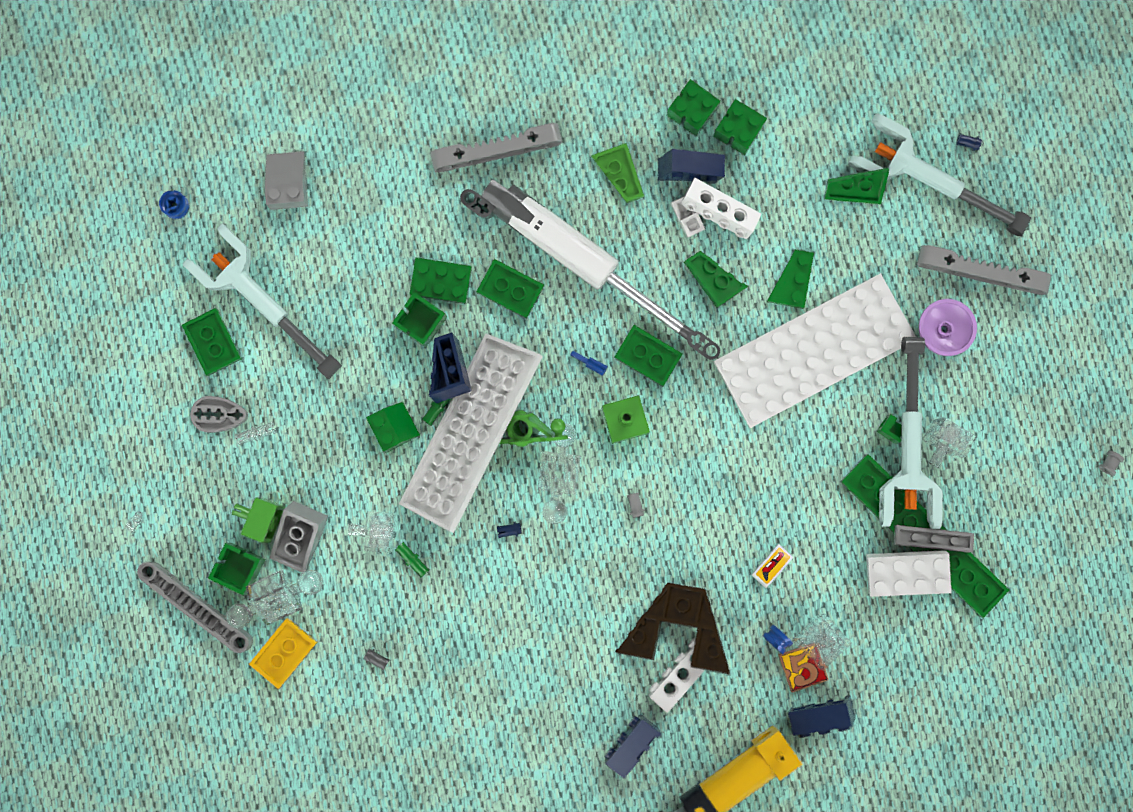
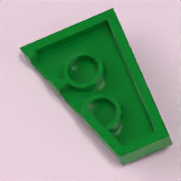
M889 168L828 179L824 198L825 200L881 205Z
M794 250L766 302L801 309L805 308L814 256L813 252Z
M702 251L697 252L684 262L716 308L748 287L745 283L735 279L733 274L727 273L719 267L718 263Z

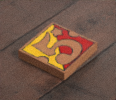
M816 642L787 651L783 655L778 654L791 692L829 680Z

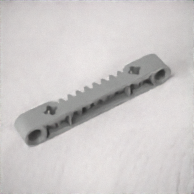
M549 123L531 127L524 132V135L520 132L518 138L512 134L510 140L507 136H504V141H501L498 137L496 143L490 139L488 145L485 141H482V146H479L476 142L474 148L470 144L467 145V148L464 145L456 144L435 149L430 152L434 171L445 172L555 147L562 144V138L558 123ZM530 137H534L536 141L532 142ZM459 153L462 155L461 159H458Z
M930 245L921 246L917 266L1037 295L1048 294L1052 276L1049 273L1029 268H1021L1016 271L1015 267L1009 270L1008 266L1001 268V264L994 266L993 262L986 265L985 260L979 263L978 259L971 261V257L964 260L963 255L958 257L956 252Z
M145 562L138 567L137 575L140 580L235 653H242L252 647L253 639L248 632L224 614H221L219 610L214 609L212 605L203 600L201 596L196 595L188 586L183 585V582L179 581L177 577L159 563ZM149 566L153 569L151 577L147 575V568ZM240 637L245 640L243 648L239 647L237 643Z

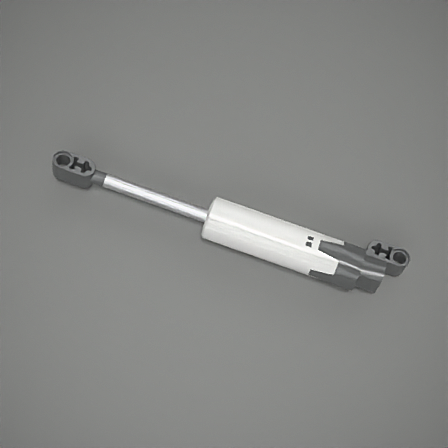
M493 179L487 185L482 195L471 189H466L461 193V202L480 217L489 219L494 215L596 290L601 289L608 282L685 338L690 347L705 358L713 360L719 356L720 348L714 341L699 331H693L615 274L614 271L618 266L616 258L516 185L506 189ZM469 194H474V201L472 203H467L466 201ZM479 203L487 207L489 212L486 213L483 209L478 207ZM692 335H700L701 337L699 338V340L703 343L705 342V339L709 341V343H707L704 346L703 351L699 349L701 347L700 344H692ZM713 345L717 348L715 356L707 355L706 348Z

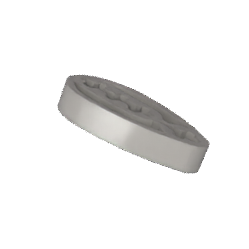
M205 396L193 404L190 417L193 425L200 431L218 433L231 430L246 422L248 412L239 404L228 399ZM200 409L202 412L208 413L209 409H211L213 413H218L220 410L224 413V416H221L220 420L215 416H211L210 420L207 416H201V419H199L196 413L200 412ZM238 410L240 413H243V417H240L239 420L236 417L229 416V414L238 413Z

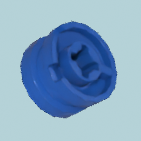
M167 191L160 197L159 207L169 218L181 219L189 211V202L179 191ZM176 202L177 206L172 207V203Z
M772 624L768 633L765 632L762 635L782 655L786 652L785 649L793 644L774 624Z

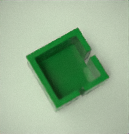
M690 79L680 92V96L678 95L668 108L666 116L679 125L682 123L683 117H685L686 120L683 128L697 137L717 111L721 101Z
M735 99L717 126L713 137L728 145L731 137H733L734 140L731 148L745 156L763 128L767 118Z
M413 292L404 305L409 313L406 314L401 309L392 324L426 348L447 319V315Z
M225 543L217 559L226 561L225 563L216 562L208 579L241 595H248L266 559L252 552H246V549L233 543Z

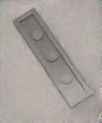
M895 525L893 545L973 553L974 533Z

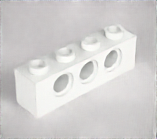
M696 178L688 187L681 202L688 210L695 211L702 215L703 218L711 220L721 228L728 229L738 237L748 239L753 233L761 216V213Z
M693 638L688 644L689 649L685 654L681 652L675 659L676 664L672 669L668 667L663 672L662 676L664 678L659 683L655 682L649 689V697L666 713L672 709L705 671L690 667V657L693 654L696 638ZM680 668L687 669L686 677L679 678L677 676ZM667 683L674 684V690L671 693L664 691V686Z

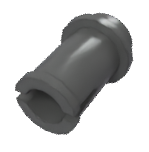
M368 649L363 659L366 660V663L370 662L384 671L390 659L374 652L375 649Z

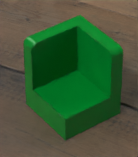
M890 414L885 417L876 432L894 444H898L902 440L900 439L902 436V425L896 422L897 418Z

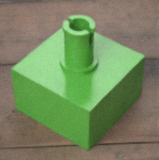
M639 395L602 405L601 408L612 444L650 433Z
M255 497L251 509L236 503L234 508L237 510H232V515L246 520L241 535L261 543H271L285 506L265 498Z

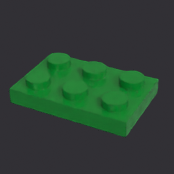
M416 257L409 295L411 296L415 292L423 298L466 304L472 266Z
M494 259L476 293L527 319L544 288V284Z
M217 308L182 324L206 376H210L242 360Z
M633 325L614 358L663 387L683 353Z

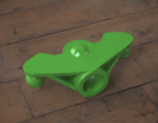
M517 410L505 430L509 437L501 438L499 444L525 447L529 443L565 440L568 439V435H563L566 425L562 419L557 418L551 422L549 428L535 414L525 412L524 410ZM520 421H524L528 425L527 434L522 433L520 430Z

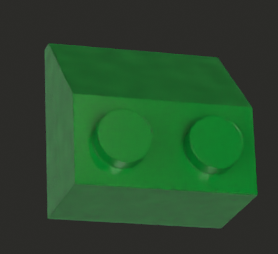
M403 402L383 408L366 417L385 453L420 436Z

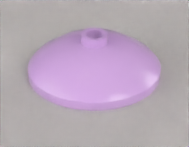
M942 299L930 304L923 311L918 329L920 337L925 339V346L930 351L941 356H955L966 351L972 345L977 334V323L974 314L965 304L953 299ZM942 326L946 327V333L941 331Z

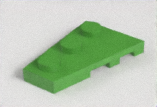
M627 143L591 155L626 203L645 197Z

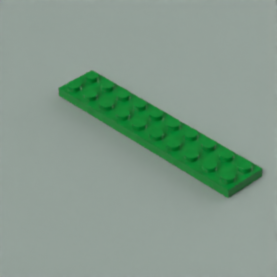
M866 454L840 482L879 519V491L893 477L869 454ZM894 489V518L888 528L893 533L895 525L931 529L927 521V510L918 501L916 510L905 509V490ZM941 525V528L939 530L947 529L943 525ZM907 546L912 552L940 551V549ZM946 550L949 553L951 589L981 618H984L1010 589L972 553Z

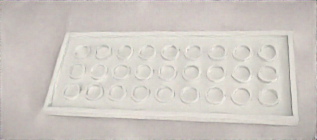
M880 273L714 361V364L748 427L752 428L901 349L903 337L916 336Z
M485 334L467 369L472 391L452 398L399 502L401 506L454 533L543 357L542 355Z

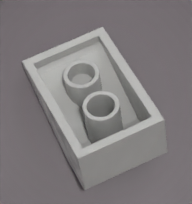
M304 151L266 154L265 198L266 205L270 210L308 207Z
M291 502L283 510L270 559L305 573L323 534L328 515L298 502Z

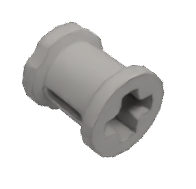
M1109 450L1104 463L1100 464L1098 468L1108 475L1115 476V470L1119 463L1124 461V457Z

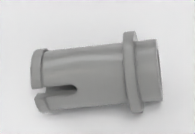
M639 493L627 495L631 508L630 515L633 518L643 516L645 509L642 508Z

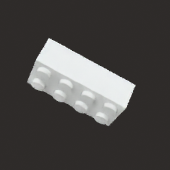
M946 550L866 554L868 593L870 597L951 593L949 553Z

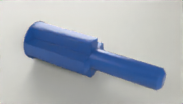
M572 351L570 354L572 357L585 363L587 368L602 376L608 366L591 357L588 359L575 351Z

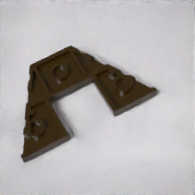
M667 583L662 589L661 594L652 602L653 604L648 611L638 620L634 629L628 633V637L615 650L618 654L654 660L662 622L698 628L690 667L731 675L707 590L703 588Z

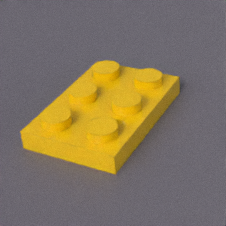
M286 618L249 665L276 688L280 689L317 644V641L292 620Z

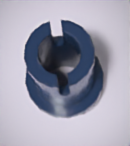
M960 133L956 145L971 148L972 151L980 149L982 139H979V136L975 138Z
M515 521L514 524L497 526L498 537L512 535L518 537L519 534H522L521 524Z

